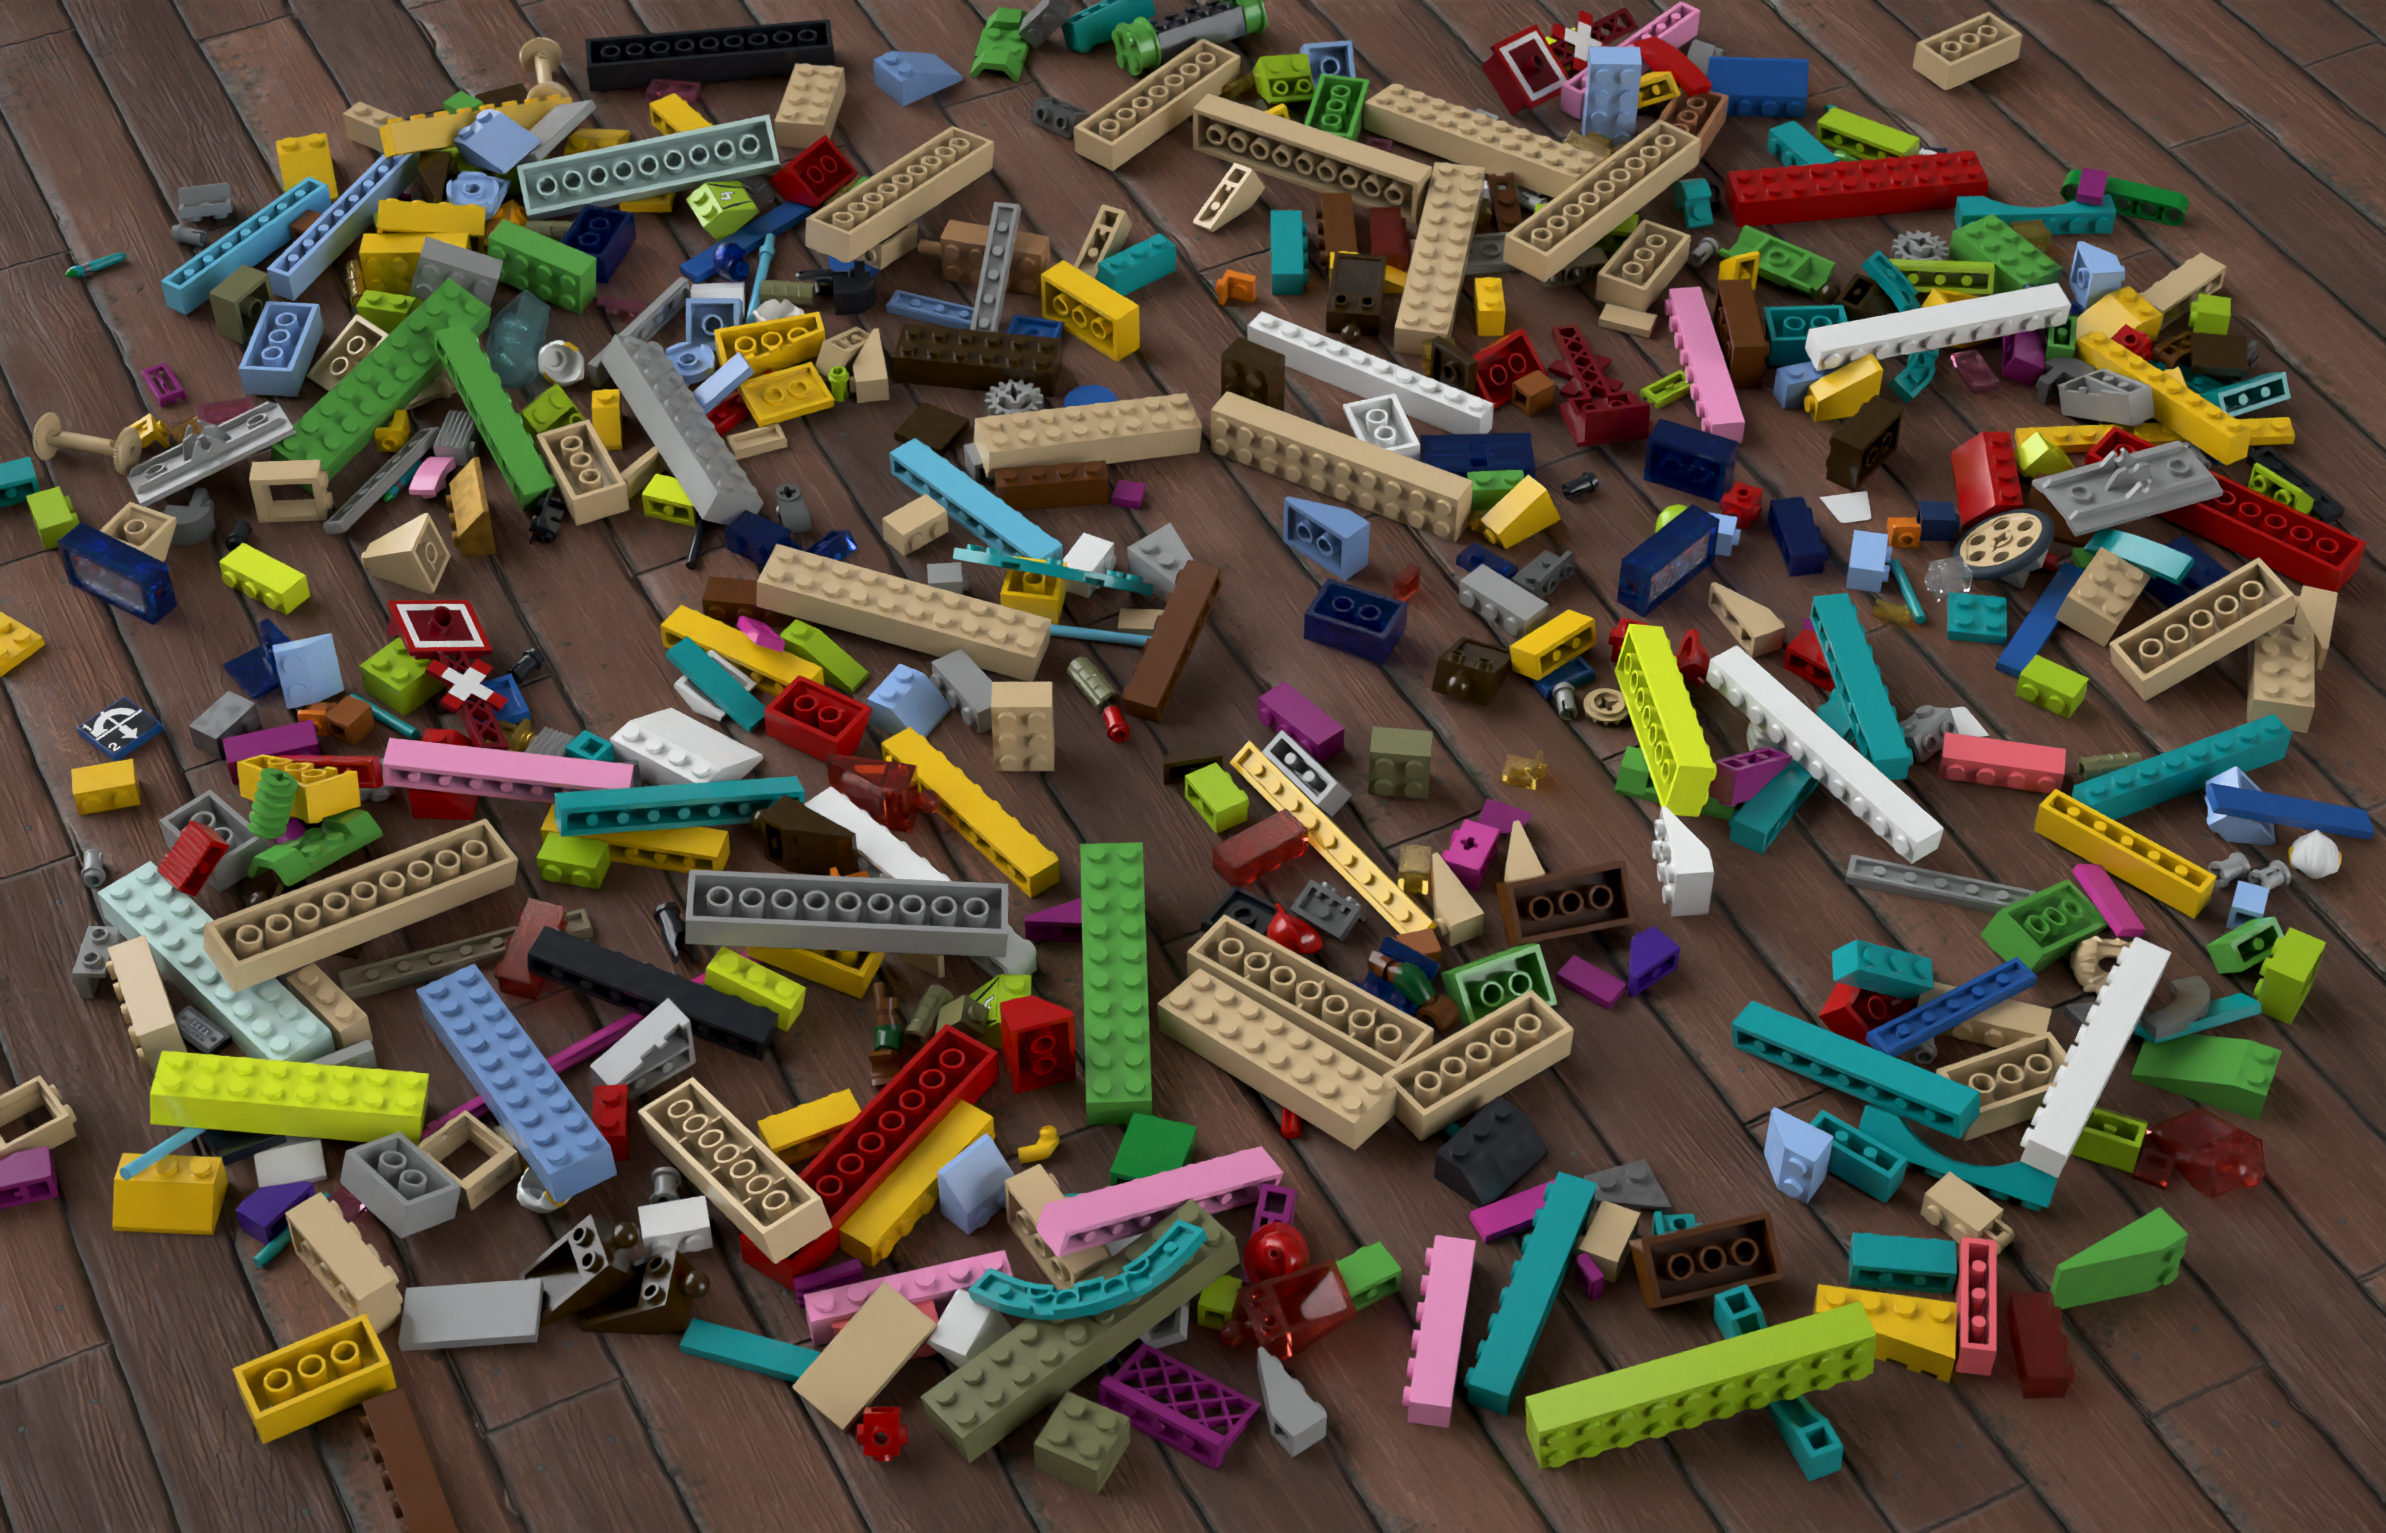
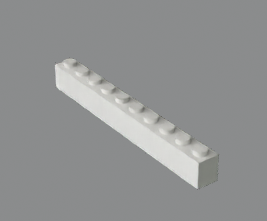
M2054 283L1809 329L1805 350L1816 371L1846 366L1871 353L1874 354L1876 359H1884L2066 324L2071 304L2060 285Z
M1262 311L1248 324L1247 340L1284 354L1285 366L1366 399L1395 393L1406 415L1478 444L1492 429L1494 404Z
M1736 645L1710 659L1706 678L1710 685L1725 696L1733 706L1744 713L1753 724L1763 730L1773 742L1777 743L1791 755L1793 760L1801 764L1813 778L1820 781L1836 798L1849 807L1856 816L1868 824L1877 835L1887 841L1898 854L1902 855L1912 864L1938 849L1944 827L1740 647Z
M832 786L804 804L813 811L856 833L859 869L861 871L866 870L870 878L951 881L946 874H941L933 868L926 858H921L913 852L906 842L899 841L890 833L887 827L879 825L870 817L867 811L859 809L851 802L848 796L840 794ZM1009 924L1005 957L968 956L993 978L999 974L1030 975L1037 970V952L1034 945L1029 940H1024L1016 934Z
M2136 936L2130 948L2123 946L2116 961L2120 967L2113 965L2106 980V983L2110 984V986L2108 987L2103 984L2095 1001L2100 1005L2096 1006L2093 1004L2086 1017L2085 1022L2089 1023V1026L2082 1024L2074 1041L2079 1045L2075 1046L2072 1044L2064 1059L2068 1066L2060 1065L2053 1080V1083L2057 1084L2056 1088L2051 1085L2049 1086L2042 1101L2046 1107H2038L2031 1122V1125L2035 1126L2034 1130L2028 1127L2021 1140L2020 1146L2024 1147L2025 1150L2020 1161L2056 1178L2059 1177L2164 972L2171 955L2170 951Z

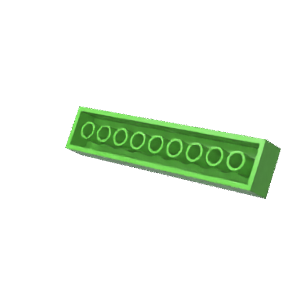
M448 278L293 425L295 434L271 446L270 461L320 460L322 470L328 473L329 482L375 437L374 431L376 427L388 425L389 421H392L394 418L395 410H403L445 369L435 350V331L466 322L471 332H475L478 337L489 327L491 308ZM298 484L314 496L312 484Z
M1143 842L1080 844L1087 1125L1129 1124L1134 1112L1152 1115Z

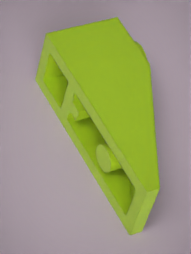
M796 619L779 635L785 642L784 651L822 667L824 681L853 693L869 677V672L821 630Z

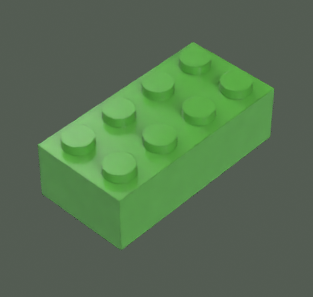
M1321 74L1304 125L1357 142L1364 121L1365 102L1369 100L1370 80Z
M1994 214L1953 230L1949 256L1955 261L1994 262L1993 291L1996 294L2054 283L2059 284L2062 267Z
M503 219L487 237L488 256L503 260L499 281L579 315L596 296V257L506 219Z

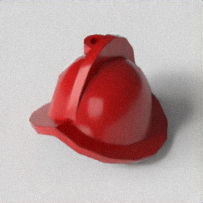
M1690 629L1685 634L1678 652L1673 656L1677 658V667L1679 672L1683 674V680L1690 681L1696 687H1701L1705 682L1703 675L1707 677L1710 657L1707 649L1699 641L1698 630Z
M1275 903L1274 907L1277 913L1268 926L1267 938L1298 955L1319 952L1323 944L1320 935L1304 921L1286 914L1281 905Z
M1274 1221L1261 1226L1250 1237L1244 1251V1267L1249 1280L1258 1290L1269 1296L1287 1297L1296 1293L1305 1284L1310 1271L1309 1249L1307 1242L1300 1232L1283 1222Z

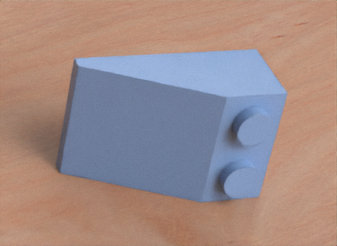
M891 51L873 59L875 85L901 106L908 105L963 80L961 74L935 54Z
M491 109L480 112L476 116V120L471 125L463 127L458 132V136L452 140L468 165L501 174H506L541 143L538 137L502 112Z
M1289 496L1284 499L1283 541L1343 581H1346L1368 565L1370 523L1363 517L1345 508Z

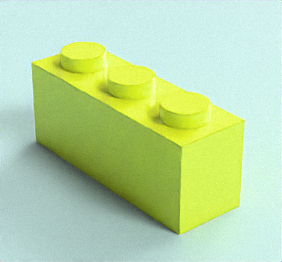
M242 543L219 561L222 580L228 587L245 593L249 598L266 604L272 610L288 615L310 597L305 574L245 543Z
M723 946L706 967L704 984L711 986L714 990L727 995L738 996L743 1001L759 1007H767L773 1012L778 1013V1028L786 1032L803 1009L806 987Z

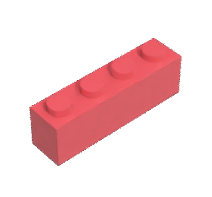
M1945 732L1940 754L1938 778L2051 794L2055 789L2061 791L2065 775L2066 749Z
M1962 1237L1956 1259L1955 1372L1990 1376L1997 1352L1996 1241Z

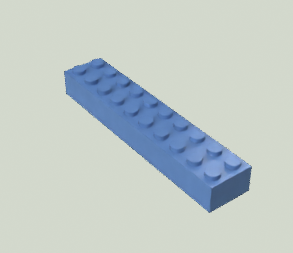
M475 964L462 968L416 990L424 1019L556 1203L617 1175L611 1147Z

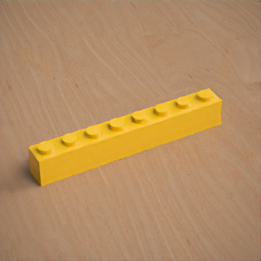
M561 94L547 96L546 101H540L539 97L526 99L524 100L525 104L517 105L516 100L502 103V107L495 108L494 104L479 106L480 110L472 111L471 107L457 109V114L451 115L446 110L433 113L434 117L426 118L425 114L411 116L410 121H403L402 117L388 119L387 125L379 127L385 157L390 158L455 148L456 146L452 140L458 136V132L463 127L471 125L476 120V116L487 109L502 112L529 131L556 105L573 103L572 97L562 98Z
M2097 330L2077 338L2076 359L2096 367V371L2106 368L2151 386L2155 412L2154 419L2226 466L2247 457L2251 428L2227 414L2218 406L2202 398L2199 394L2188 389L2179 381L2174 380L2160 369L2149 364L2141 357L2135 355L2123 345L2110 339L2104 333Z
M908 727L881 743L883 765H885L886 756H892L893 767L899 768V779L1030 898L1060 881V860L1053 851L1047 850L1034 834L1028 833L1015 817L1009 816L996 800L990 799L978 784L972 783L959 767L953 766L941 751L934 749L923 735H919L911 727Z

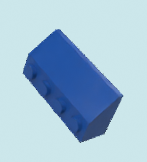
M1709 56L1706 77L1712 83L1710 91L1729 96L1727 116L1805 118L1808 97V59Z

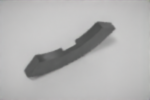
M2200 975L2170 981V991L2175 995L2176 999L2160 1011L2141 1016V1027L2156 1039L2188 1029L2189 1023L2192 1021L2202 1020L2209 1011L2210 988Z

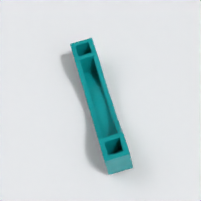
M2104 194L2102 206L2079 203L2074 200L2062 205L2041 208L2007 205L1984 196L1957 197L1954 220L1958 229L1994 214L2019 235L2112 233L2117 212L2110 194Z
M1871 1104L1865 1106L1858 1128L1859 1131L1907 1157L1906 1167L1911 1168L1912 1163L1925 1167L1924 1173L1937 1178H1943L1944 1174L1950 1171L1974 1189H1976L1977 1185L1989 1188L1988 1194L2003 1200H2008L2009 1195L2022 1199V1206L2036 1211H2040L2042 1206L2048 1208L2051 1204L2059 1177L2056 1178L2022 1161L1990 1166L1973 1165L1954 1160L1924 1143L1913 1132L1901 1115Z
M1747 1284L1715 1295L1713 1319L1725 1340L1768 1328L1762 1309ZM1803 1395L1792 1400L1782 1399L1765 1406L1808 1481L1841 1470L1843 1454L1841 1441L1827 1418L1819 1414Z

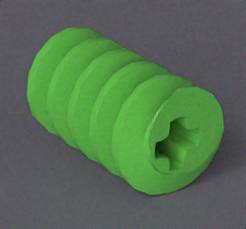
M266 768L262 769L259 774L262 780H259L257 783L259 790L254 794L256 801L251 805L253 811L249 814L251 822L247 824V829L258 837L274 839L283 836L287 830V823L290 819L289 814L293 808L292 803L295 800L298 783L287 772Z

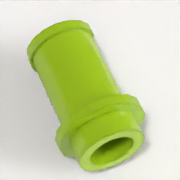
M842 366L831 368L828 373V380L831 382L832 388L831 395L834 401L843 402L845 401L844 397L846 400L849 398L847 387L849 372Z

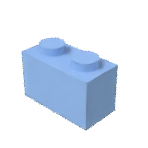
M1854 530L1846 588L1880 593L1882 582H1888L1890 565H1885V563L1890 564L1892 547L1887 546L1888 534Z

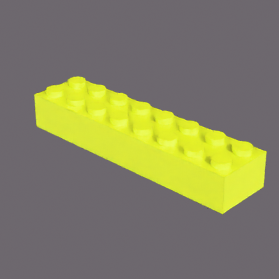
M1629 624L1615 668V674L1661 807L1666 806L1674 815L1699 817L1702 806L1708 802L1710 782L1715 780L1717 773L1716 764L1713 763L1710 756L1709 745L1706 744L1703 737V728L1699 726L1696 710L1691 705L1689 691L1686 690L1683 683V674L1679 672L1677 658L1673 656L1670 640L1667 639L1663 627Z
M162 1051L150 1092V1124L358 1142H372L401 1132L418 1146L421 1141V1133L428 1105L429 1074L412 1071L405 1072Z

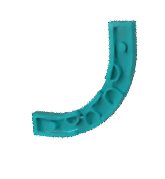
M1879 249L1861 265L1867 275L1874 279L1892 299L1899 312L1922 308L1915 297L1917 294L1915 288ZM1939 349L1910 353L1904 370L1888 384L1895 395L1906 404L1931 381L1936 371L1934 366L1935 359L1939 356Z
M967 544L966 549L954 548L953 559L1078 581L1149 596H1152L1154 585L1144 583L1142 576L1127 574L1125 579L1123 578V572L1107 570L1105 575L1064 567V561L1047 558L1046 563L1003 556L1004 550L990 547L986 548L985 553L983 552L984 547Z
M1178 1219L1150 1249L1125 1265L1123 1273L1108 1280L1101 1276L1074 1283V1288L1055 1290L1054 1285L1026 1282L989 1268L968 1289V1292L973 1301L997 1311L1022 1318L1060 1320L1098 1315L1103 1311L1113 1309L1146 1294L1165 1280L1171 1278L1205 1243L1207 1236L1204 1229Z

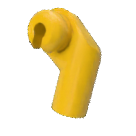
M1054 1126L1042 1127L1039 1130L1040 1138L1035 1145L1017 1148L1020 1164L1044 1160L1051 1156L1059 1144V1136Z

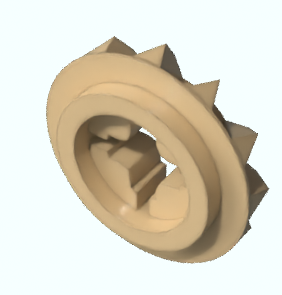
M1609 688L1594 690L1587 694L1583 702L1585 716L1592 717L1594 723L1601 721L1604 722L1605 726L1609 722L1618 725L1620 720H1627L1629 712L1623 694L1617 690Z

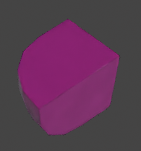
M1487 798L1478 823L1500 829V833L1508 834L1512 832L1513 821L1519 820L1522 827H1524L1529 822L1533 813Z

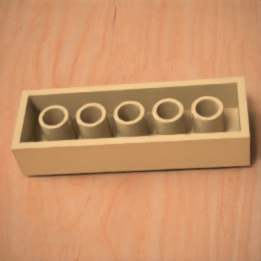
M2258 557L2110 642L2111 662L2141 698L2147 701L2295 616L2294 594Z
M1530 990L1383 1074V1078L1396 1085L1397 1113L1395 1116L1422 1142L1492 1101L1498 1095L1504 1094L1569 1056L1574 1028L1533 990Z

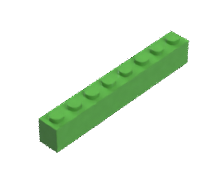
M466 322L435 331V350L522 512L535 509L540 497L546 498L550 488L553 489L550 497L554 498V492L557 490L556 480L552 474H548L542 454H537L531 434L525 432L521 415L513 410L511 397L508 392L504 393L498 373L493 372L490 367L487 353L481 351L477 334L471 332Z

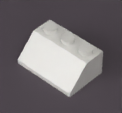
M1395 393L1343 404V410L1357 439L1420 461V443Z

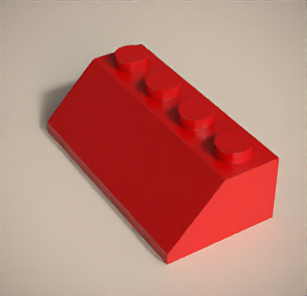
M1981 432L1951 451L1950 459L1962 529H1971L1979 522L2002 512L2023 509L2024 504L2010 432Z

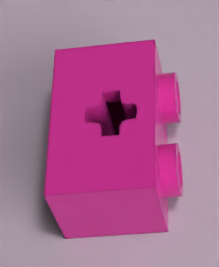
M1467 819L1464 820L1460 830H1454L1450 849L1444 850L1441 857L1465 888L1478 891L1498 851L1500 829Z

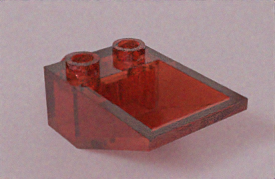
M827 754L829 787L832 786L840 794L848 796L855 806L867 811L874 821L879 825H884L888 830L911 833L919 809L924 813H933L940 807L941 798L936 791L926 789L919 793L917 765Z
M2201 1107L2146 1129L2147 1136L2190 1186L2212 1199L2238 1187L2246 1189L2255 1188L2260 1184L2262 1177L2266 1176L2263 1140Z
M1331 1259L1237 1289L1239 1314L1243 1323L1237 1319L1225 1321L1220 1327L1219 1336L1225 1345L1236 1347L1241 1345L1246 1336L1249 1335L1257 1355L1258 1348L1262 1346L1270 1356L1274 1355L1281 1361L1297 1355L1357 1317L1358 1311L1335 1260Z

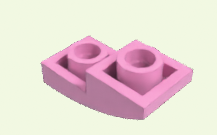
M428 457L415 473L409 487V495H420L424 499L436 497L437 493L446 487L445 477H447V474L456 468L455 457Z

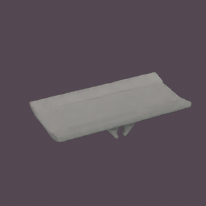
M267 401L218 426L199 419L197 423L202 426L200 435L193 433L192 426L188 424L183 443L131 468L127 479L140 505L147 507L295 434L293 426L279 403L275 404Z
M2180 441L2170 442L2130 454L2125 448H2121V455L2119 457H2116L2117 453L2112 450L2101 462L2032 480V485L2041 493H2044L2063 516L2075 537L2223 495V490L2215 477L2192 451Z

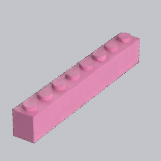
M1680 1L1616 47H1634V41L1656 36L1678 49L1698 34L1700 10ZM1641 56V61H1642L1641 75H1642L1643 73H1645L1646 71H1648V70L1650 69V66L1647 64V62H1646V61L1644 60V58ZM1587 68L1565 82L1561 90L1560 110L1578 119L1583 117Z
M1701 287L1669 289L1668 300L1664 301V313L1666 316H1669L1670 332L1675 334V348L1680 349V364L1685 366L1686 382H1693L1690 387L1692 400H1696L1697 417L1702 419V433L1707 435L1710 445L1742 443L1745 421Z
M389 738L383 760V785L553 804H555V793L633 788L634 765Z
M1262 1146L1241 1150L1230 1155L1215 1157L1208 1161L1189 1164L1182 1168L1163 1171L1156 1175L1141 1179L1137 1178L1130 1182L1107 1186L1104 1189L1081 1193L1074 1197L1044 1204L1036 1230L1055 1255L1061 1257L1143 1234L1191 1199L1208 1214L1257 1202L1262 1183L1279 1186L1284 1172Z

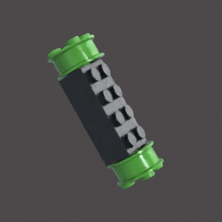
M1206 0L1205 5H1191L1180 13H1166L1164 18L1159 20H1147L1144 17H1137L1131 24L1119 23L1115 30L1112 31V39L1117 52V63L1120 68H1125L1129 74L1136 76L1142 72V69H1157L1161 62L1172 60L1202 38L1217 45L1235 38L1239 41L1243 40L1250 33L1261 34L1264 32L1265 27H1268L1264 0Z

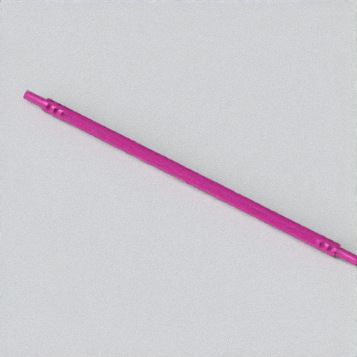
M746 951L740 953V955L758 964L763 963V961L747 956ZM706 973L691 981L704 984ZM632 1012L546 1060L558 1075L617 1043L640 1023L645 1016ZM478 1096L426 1124V1129L422 1130L420 1143L465 1110L476 1119L491 1111L482 1098Z

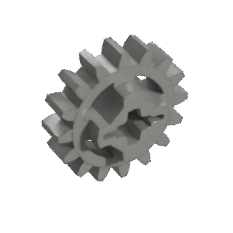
M1917 230L1916 234H1912L1910 231H1907L1906 236L1899 234L1898 240H1893L1891 257L1894 259L1947 261L1949 248L1946 247V241H1939L1940 236L1931 237V232L1921 233L1920 230Z
M1010 379L1007 384L999 382L998 388L991 386L990 392L985 394V412H988V416L1039 411L1044 406L1043 394H1040V388L1033 389V383L1024 385L1023 380L1017 383Z

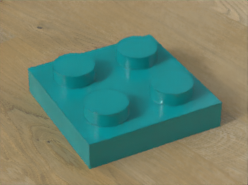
M1948 592L1947 639L2005 645L2007 638V606L2005 597Z

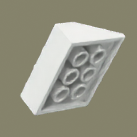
M673 708L630 720L610 738V742L613 744L615 763L637 760L641 778L656 786L741 780L763 760V755Z

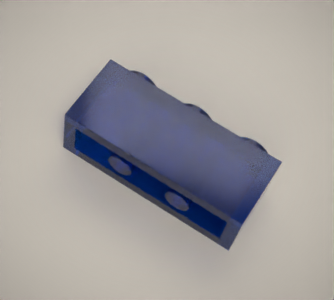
M1803 496L1770 500L1767 521L1789 576L1823 573L1824 563L1828 561L1829 552L1827 545L1821 541L1819 526H1815L1813 522L1811 507H1807Z

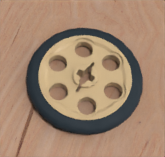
M2014 509L1991 516L1973 526L1958 540L1951 556L1952 566L1958 574L1972 580H1992L2018 572L2040 558L2049 548L2055 533L2054 522L2047 514L2034 509Z

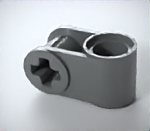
M783 484L777 487L776 499L778 506L776 511L782 535L811 531L809 511L807 506H805L799 487L794 484Z

